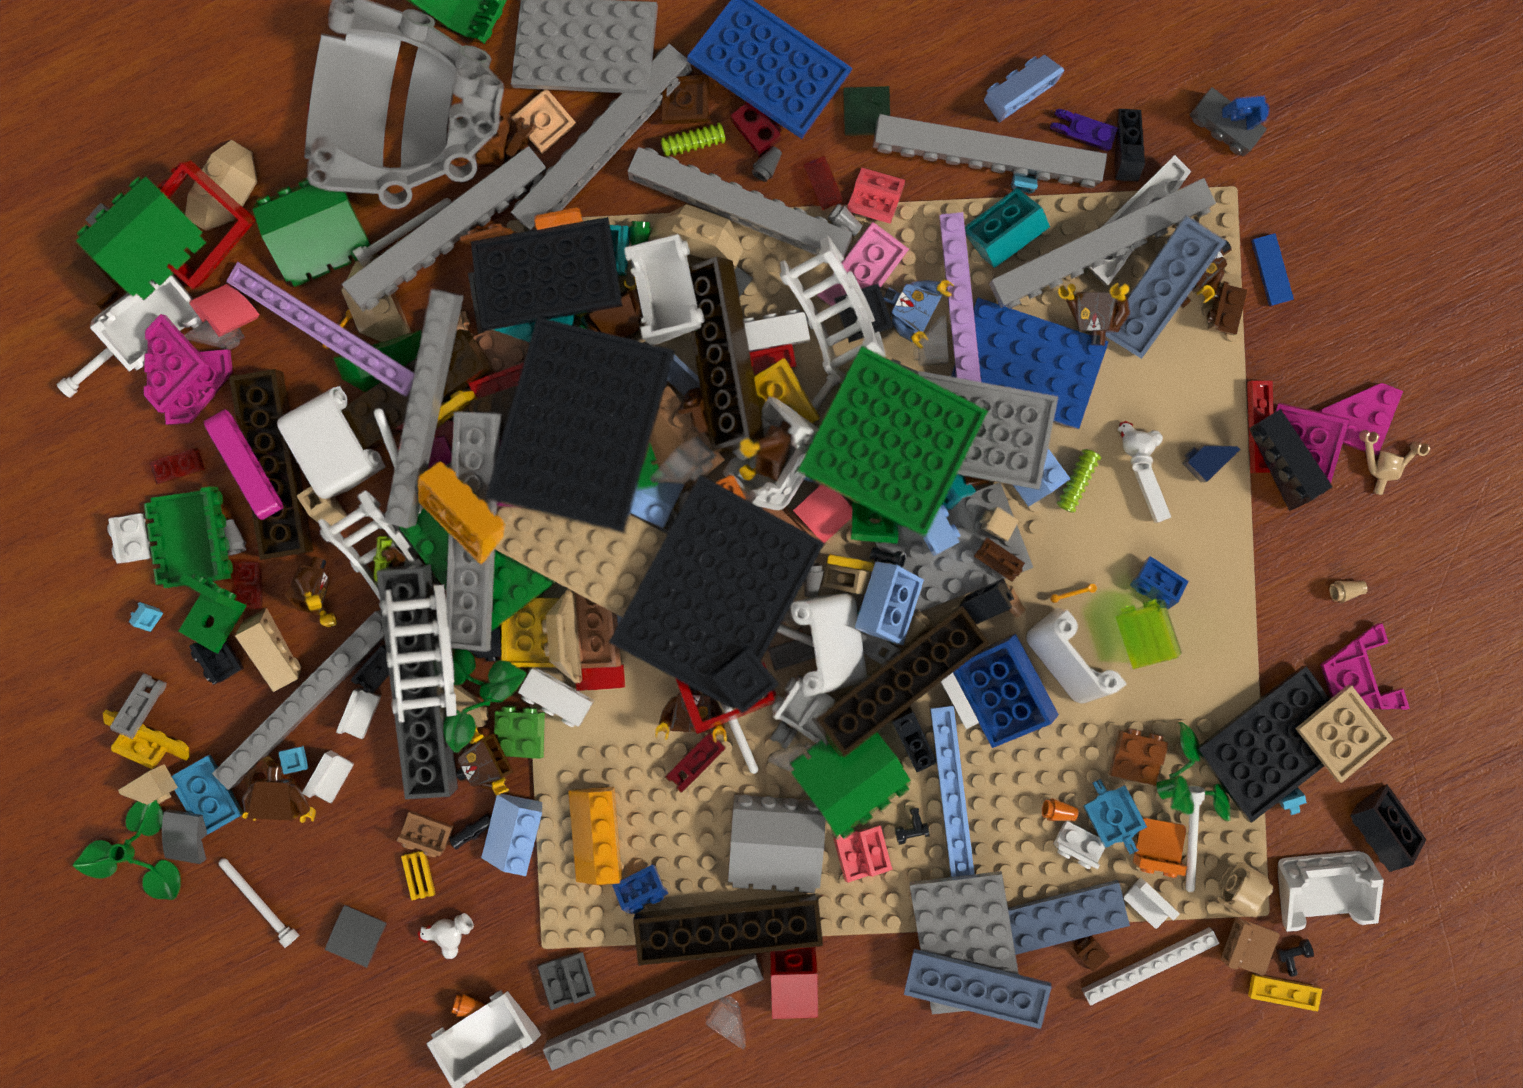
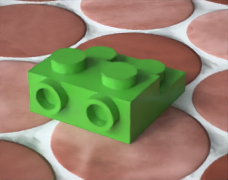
M502 706L501 710L495 711L494 734H498V742L505 756L544 758L545 712H539L535 707H524L523 710H515V706Z

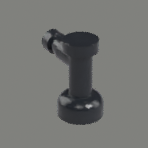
M873 547L870 553V560L881 563L886 561L903 568L906 562V552L897 551L895 554Z
M919 808L910 809L914 828L904 829L902 826L895 827L898 845L905 844L908 838L923 835L925 837L930 836L927 823L922 824Z
M1308 939L1301 940L1299 946L1285 950H1282V948L1276 949L1280 962L1286 963L1288 975L1291 977L1298 975L1294 957L1303 955L1305 958L1314 957L1313 948Z

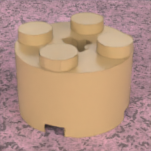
M1237 862L1238 866L1235 868L1230 866L1223 874L1218 885L1221 896L1217 895V900L1244 917L1252 916L1255 918L1260 914L1261 906L1266 897L1272 893L1273 886L1269 883L1266 875L1243 862Z

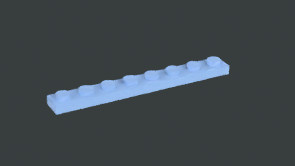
M954 706L930 708L950 874L951 877L974 874Z

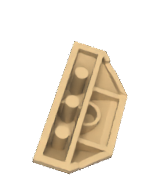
M230 140L212 153L202 169L242 207L257 184L253 153L233 140ZM195 181L188 193L185 216L205 231L233 222L236 217Z
M686 204L656 220L649 235V241L679 234L683 241H687L691 255L705 260L716 256L733 261L734 269L736 270L743 253V248L729 218Z
M378 253L372 255L373 258L370 260V263L379 257ZM359 261L355 262L347 280L364 268ZM344 287L341 291L359 333L381 342L412 333L395 293L390 296H383L379 299V304L373 309L362 311Z
M568 589L546 614V619H543V632L547 633L548 642L545 643V655L549 656L550 662L574 683H580L582 681L576 599L575 592Z

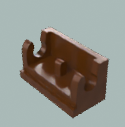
M87 253L65 268L100 310L118 297V290Z

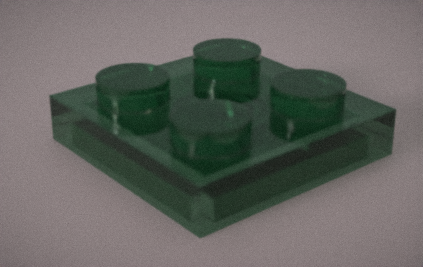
M889 86L843 88L844 136L875 134L879 115L890 116Z

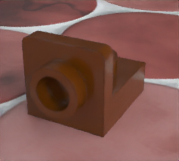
M1093 936L1080 938L1076 942V947L1073 948L1092 971L1110 957Z

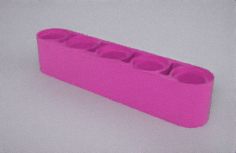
M225 409L205 420L204 425L258 518L263 520L283 509L279 496L232 415Z

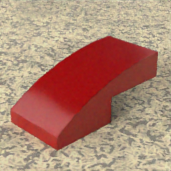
M624 664L618 667L581 668L582 681L576 683V691L625 688Z

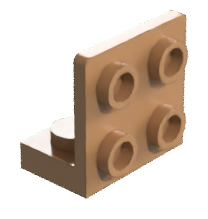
M1236 917L1220 960L1235 970L1240 967L1264 976L1280 934Z

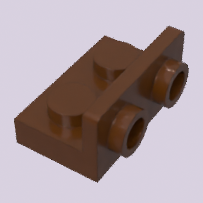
M1225 281L1220 283L1212 298L1214 300L1213 308L1207 314L1208 330L1237 335L1247 289L1230 286L1229 282Z
M697 387L687 391L678 408L679 415L691 413L692 424L697 426L699 433L708 432L701 389Z

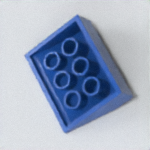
M1016 634L982 649L953 672L992 748L1048 726L1059 715Z

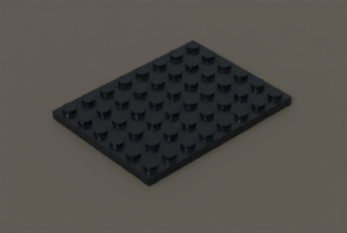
M537 317L485 498L625 534L675 351L657 345Z
M699 475L609 643L735 709L736 706L712 676L748 647L751 648L760 661L762 660L825 543L706 477Z

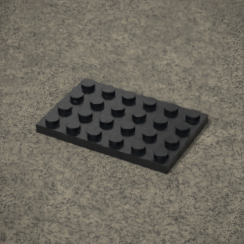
M608 217L471 241L481 324L484 331L536 322L537 317L549 320L623 306Z
M1301 666L1196 748L1243 816L1250 823L1324 767V764L1296 730L1300 724L1330 700L1307 666Z

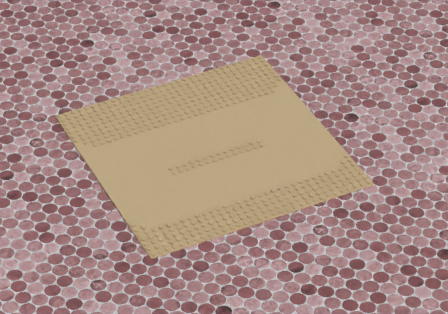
M1234 186L1209 187L1216 204L1210 208L1211 212L1201 218H1198L1197 215L1191 218L1229 242L1232 250L1223 256L1227 266L1223 268L1225 274L1221 283L1225 281L1229 282L1230 286L1242 288L1238 190ZM1138 191L1029 196L1043 208L1050 228L996 268H993L981 257L966 237L973 308L977 298L998 304L989 285L991 280L1101 228ZM1004 197L899 202L891 224L852 213L863 226L855 236L852 235L844 259L869 225L874 222L909 248L908 252L881 286L880 290L883 297L888 288L902 293L905 285L913 281L932 280L941 282L946 280L939 216L963 212L964 225L966 226ZM836 205L796 208L804 210L807 215L814 218L815 216H820L831 224V221L827 218ZM669 213L582 218L583 221L608 217L610 225L628 227L631 226V221L650 222V228L653 229L656 220ZM518 220L507 223V228H511L512 231L517 233L529 231ZM731 221L743 248V253L737 267L753 278L740 297L743 319L754 318V321L763 320V316L768 314H777V317L785 316L787 311L799 309L800 313L805 312L792 289L781 280L780 262L785 260L789 267L793 269L816 255ZM1176 226L1168 228L1169 232L1157 239L1154 235L1147 238L1148 243L1134 249L1109 285L1105 286L1088 268L1083 269L1085 273L1073 279L1068 276L1062 279L1063 284L1053 289L1047 286L1041 289L1042 294L1032 299L1026 296L1020 299L1021 304L1011 309L1092 335V332L1079 329L1066 302L1067 299L1059 296L1058 289L1064 285L1067 290V286L1072 283L1076 286L1073 294L1077 296V293L1110 292L1111 287L1118 283L1119 289L1123 285L1129 286V291L1125 294L1129 296L1161 251L1165 242L1173 234ZM691 254L687 255L689 267L706 261ZM628 260L627 276L618 275L621 292L626 290L624 280H626L628 286L635 284L633 279L635 276L631 272V269H633L631 260ZM823 262L797 278L806 290L832 276L834 271L829 263ZM1192 290L1188 294V297L1191 299L1190 303L1184 308L1181 306L1178 308L1142 359L1105 337V340L1109 341L1080 428L1075 429L1053 421L1048 448L1068 476L1073 475L1072 470L1076 469L1077 466L1075 464L1080 461L1078 459L1079 456L1083 455L1082 449L1092 450L1101 456V460L1097 461L1098 467H1094L1095 473L1091 474L1092 479L1088 480L1089 485L1084 488L1086 490L1085 493L1081 494L1083 498L1078 500L1080 504L1075 507L1076 512H1068L1056 504L1057 501L1061 500L1060 495L1064 494L1063 489L1067 488L1066 482L1029 507L1012 484L1001 482L1013 516L1019 520L1017 526L1033 568L1021 572L1013 582L1007 578L1004 579L1005 583L1013 586L1022 605L1026 608L1025 612L1015 618L1009 611H1005L977 624V626L990 642L988 646L1013 634L1017 635L1059 714L1052 724L992 748L980 724L977 723L966 729L954 708L974 874L1002 871L1008 908L1114 880L1119 881L1122 895H1124L1141 877L1179 913L1175 920L1244 917L1217 900V895L1221 896L1218 885L1223 874L1230 866L1235 868L1238 866L1237 862H1243L1268 877L1265 813L1252 823L1248 822L1229 794L1231 817L1229 822L1222 819L1216 812L1212 796L1205 795L1204 801L1199 805L1196 880L1193 892L1186 890V874L1185 876L1177 875V878L1164 876L1163 872L1154 871V874L1140 871V868L1133 863L1134 853L1129 855L1124 842L1115 843L1104 849L1098 861L1100 864L1098 869L1092 866L1090 869L1083 867L1077 863L1079 859L1073 856L1068 859L1057 853L1058 848L1053 844L1065 821H1048L1047 818L1042 816L1044 801L1054 798L1077 807L1078 817L1076 821L1070 822L1098 836L1083 805L1093 801L1099 795L1092 783L1101 779L1107 791L1115 790L1125 785L1142 818L1183 824L1186 827L1181 863L1187 867L1189 815L1171 809L1172 797L1161 799L1156 786L1109 775L1119 730L1127 731V728L1140 730V735L1148 737L1150 733L1164 736L1163 740L1169 742L1164 765L1160 766L1158 782L1169 779V774L1175 773L1189 762V759L1182 750L1179 722L1189 726L1201 744L1260 699L1243 311L1237 335L1208 330L1209 323L1206 322L1208 311L1213 308L1214 300L1211 298L1204 303V295L1199 294L1197 296L1196 292L1193 293ZM938 293L942 296L923 332L929 340L921 339L919 341L923 346L922 349H919L914 342L901 337L894 325L892 329L880 332L886 355L884 358L889 360L893 358L900 361L902 365L917 371L950 377L955 361L948 297ZM817 295L810 298L818 313L831 307L817 297ZM885 301L890 316L894 305ZM839 313L823 321L829 337L844 329ZM575 315L572 325L579 327L582 324L581 318ZM642 322L639 324L640 330L633 333L636 341L645 342L641 332V327L645 325ZM808 325L810 342L792 345L797 368H792V371L812 402L826 383L828 374L823 367L824 358L814 329H811ZM691 332L656 344L657 346L673 349L675 355L698 376ZM846 338L834 344L832 347L836 358L862 345L865 339L849 343ZM855 359L841 365L839 370L847 375ZM667 380L666 387L669 386L680 402H682L684 395ZM841 383L833 387L818 408L817 413L820 419L832 405L842 385ZM1128 421L1132 423L1133 428L1137 431L1148 433L1156 430L1162 434V442L1159 446H1156L1150 455L1153 459L1151 468L1171 518L1154 523L1130 462L1132 457L1123 448V438L1118 431L1121 422ZM704 432L705 435H706V436L708 437V439H709V434H708V432ZM1194 446L1196 448L1201 446H1238L1240 449L1208 482L1200 483L1182 464L1186 459L1184 455ZM719 452L725 462L705 477L713 482L726 477L723 474L731 459L737 457L733 452ZM803 480L788 504L789 508L793 511L820 484ZM989 481L986 484L975 485L974 489L977 491L998 482ZM693 486L679 496L674 506L677 514H679ZM843 496L846 499V501L852 506V500ZM630 513V515H632V516L636 517L637 519H639V520H641V521H643V522H645V523L651 525L652 527L661 528V527H659V526H657V525H655V524H653V523H651V522H649V521H646V520H644V519H642V518H640V517H638V516H636V515ZM850 519L825 542L814 563L822 564L824 573L826 564H828L826 562L829 554L869 561L875 565L876 561L870 560V553L872 548L877 546L875 542L851 540ZM870 519L872 523H880L878 519ZM1150 556L1189 581L1179 602L1168 610L1159 607L1153 600L1139 594L1135 588L1130 586L1131 581L1138 576L1145 560ZM823 573L818 596L848 593L854 597L858 611L862 606L864 595L823 587ZM556 582L536 598H561L568 588ZM802 584L793 602L810 598L804 596V584ZM1089 584L1097 586V590L1094 593L1088 591L1060 599L1057 603H1053L1050 600L1053 594L1061 595L1086 588ZM970 593L923 610L933 620L930 626L954 608L960 607L959 605L964 597ZM790 606L781 624L807 635H812L811 624L800 625L796 623L792 617ZM1057 607L1068 610L1076 620L1078 627L1074 636L1068 640L1089 668L1099 673L1106 670L1115 671L1127 684L1114 694L1087 703L1075 702L1026 641L1027 632ZM776 632L768 648L795 639ZM905 641L904 645H899L896 643L893 644L902 649L909 643ZM882 647L879 654L885 656L888 649ZM620 649L621 664H624L625 688L579 691L595 700L579 727L576 725L574 727L568 726L561 721L563 718L557 714L552 716L545 713L544 758H533L535 801L542 802V815L536 839L541 943L544 949L636 945L633 924L635 914H628L621 909L612 886L613 884L592 885L576 882L569 790L614 786L622 869L621 880L653 864L658 871L663 886L668 890V894L664 896L662 901L655 904L649 903L643 906L644 909L640 912L814 894L799 892V887H795L794 892L776 891V885H772L771 890L753 889V884H749L748 889L732 888L733 882H728L734 795L811 800L791 774L794 769L790 762L802 753L807 759H810L811 757L806 750L816 744V742L797 731L786 749L782 748L781 743L778 741L773 742L770 740L772 733L782 721L773 718L772 705L737 718L758 766L757 773L753 774L749 771L730 724L726 722L727 741L724 742V736L721 734L716 737L726 746V749L682 793L676 789L677 785L672 781L669 782L665 776L707 733L696 734L695 732L669 731V737L665 740L666 733L661 731L658 733L657 738L655 737V730L659 725L663 708L671 697L677 696L678 692H680L675 678ZM768 649L761 662L764 661L767 670L779 683L775 688L777 694L774 697L775 701L779 696L783 698L786 693L785 686L791 677L796 679L800 675L804 678L807 673L818 671L816 658L776 671L774 670ZM864 654L867 676L881 664ZM528 667V673L533 667ZM537 667L576 689V683L557 667ZM941 682L911 705L935 759L936 753L930 708L952 705ZM853 686L825 693L836 700ZM717 701L718 704H719V706L721 707V709H722V711H723V708H722L720 702ZM536 702L530 704V707H535L537 711L544 712L542 710L543 706ZM892 721L877 732L897 756L911 780L908 786L909 791L901 797L896 795L890 800L891 804L883 811L876 810L871 814L873 818L864 825L859 823L853 829L856 831L881 825L893 870L873 877L866 876L849 883L845 882L833 840L834 835L827 821H825L820 889L815 888V893L818 894L822 936L918 932L910 882L951 877L937 763L916 773ZM1202 757L1199 762L1195 761L1194 765L1180 774L1185 778L1188 786H1199L1204 788L1205 791H1214V785L1221 784ZM683 770L678 773L682 779L688 776ZM919 808L922 824L927 823L930 836L925 837L923 835L908 838L905 844L898 845L895 827L902 826L904 829L914 828L910 809ZM1138 832L1132 837L1135 846ZM1269 896L1266 897L1262 904L1261 912L1258 916H1267L1269 914ZM1124 900L1129 922L1147 921Z

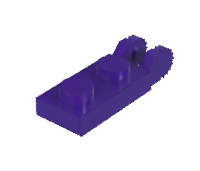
M1056 109L1055 115L1058 118L1070 121V125L1067 127L1066 125L1052 122L1051 130L1084 144L1105 151L1111 150L1117 127L1076 113L1073 114L1067 110Z

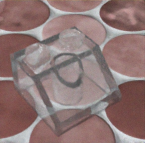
M697 436L677 447L650 480L656 483L684 484L690 479L695 481L700 475H705L713 467L711 462L717 456Z

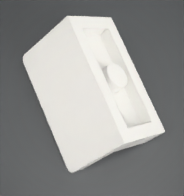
M361 687L353 690L336 732L339 734L346 732L363 739L381 696L372 692L366 693L363 691L364 688Z
M332 750L324 753L302 794L309 798L316 795L329 803L333 802L354 766L353 762Z
M1141 877L1123 895V899L1154 928H1158L1168 916L1174 921L1179 915Z

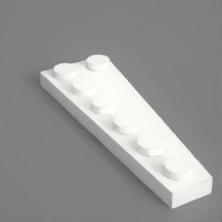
M1174 155L1103 226L1176 192L1191 171ZM1132 245L1125 249L1127 253L1115 259L1113 256L1104 259L1106 263L1092 269V266L1087 268L1107 286L1135 248Z

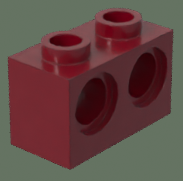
M748 102L731 115V122L758 157L763 155L771 146L781 141V128L774 120L770 121L764 113ZM748 113H753L757 118L753 122H748L744 117ZM762 131H767L771 134V137L768 140H762L758 135Z

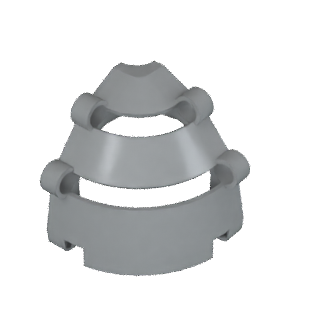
M332 0L328 13L329 27L338 33L346 34V37L344 39L321 33L311 89L304 158L309 159V182L313 186L328 191L379 194L382 204L392 209H400L410 203L412 188L444 174L450 179L459 182L471 179L477 171L475 153L497 132L500 122L499 112L504 88L503 83L489 69L491 62L489 54L480 48L468 45L462 46L435 29L434 19L424 12L414 9H407L401 12L370 0ZM401 41L417 46L418 50L405 109L401 168L383 167L386 118ZM454 94L463 98L462 104L457 103L452 106ZM459 116H463V119H456V118L459 117ZM464 157L469 160L464 166H454L450 163L454 158ZM391 185H399L404 188L399 193H390L385 189Z

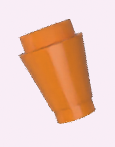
M1054 798L1046 799L1042 805V816L1047 818L1048 821H1076L1078 808Z
M462 994V996L456 995L451 1013L456 1014V1017H468L486 1004L465 994Z

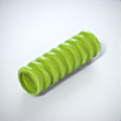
M717 123V126L712 124L710 128L704 126L702 130L697 128L694 132L689 130L687 134L686 132H682V135L677 133L675 137L670 135L668 139L661 138L663 152L666 157L672 154L676 156V153L683 154V151L689 153L691 149L697 151L699 147L704 149L706 145L711 147V144H715L716 146L718 142L723 144L726 141L724 130L720 123Z
M1082 449L1083 455L1079 456L1078 459L1080 461L1076 462L1075 465L1077 467L1072 470L1073 475L1069 476L1070 482H1066L1067 488L1063 489L1064 494L1060 495L1061 500L1056 503L1058 507L1071 513L1076 512L1075 507L1080 504L1078 500L1083 498L1081 494L1085 493L1086 490L1084 488L1089 485L1088 480L1092 479L1091 474L1095 473L1094 467H1098L1097 461L1101 460V456L1098 453L1089 449Z

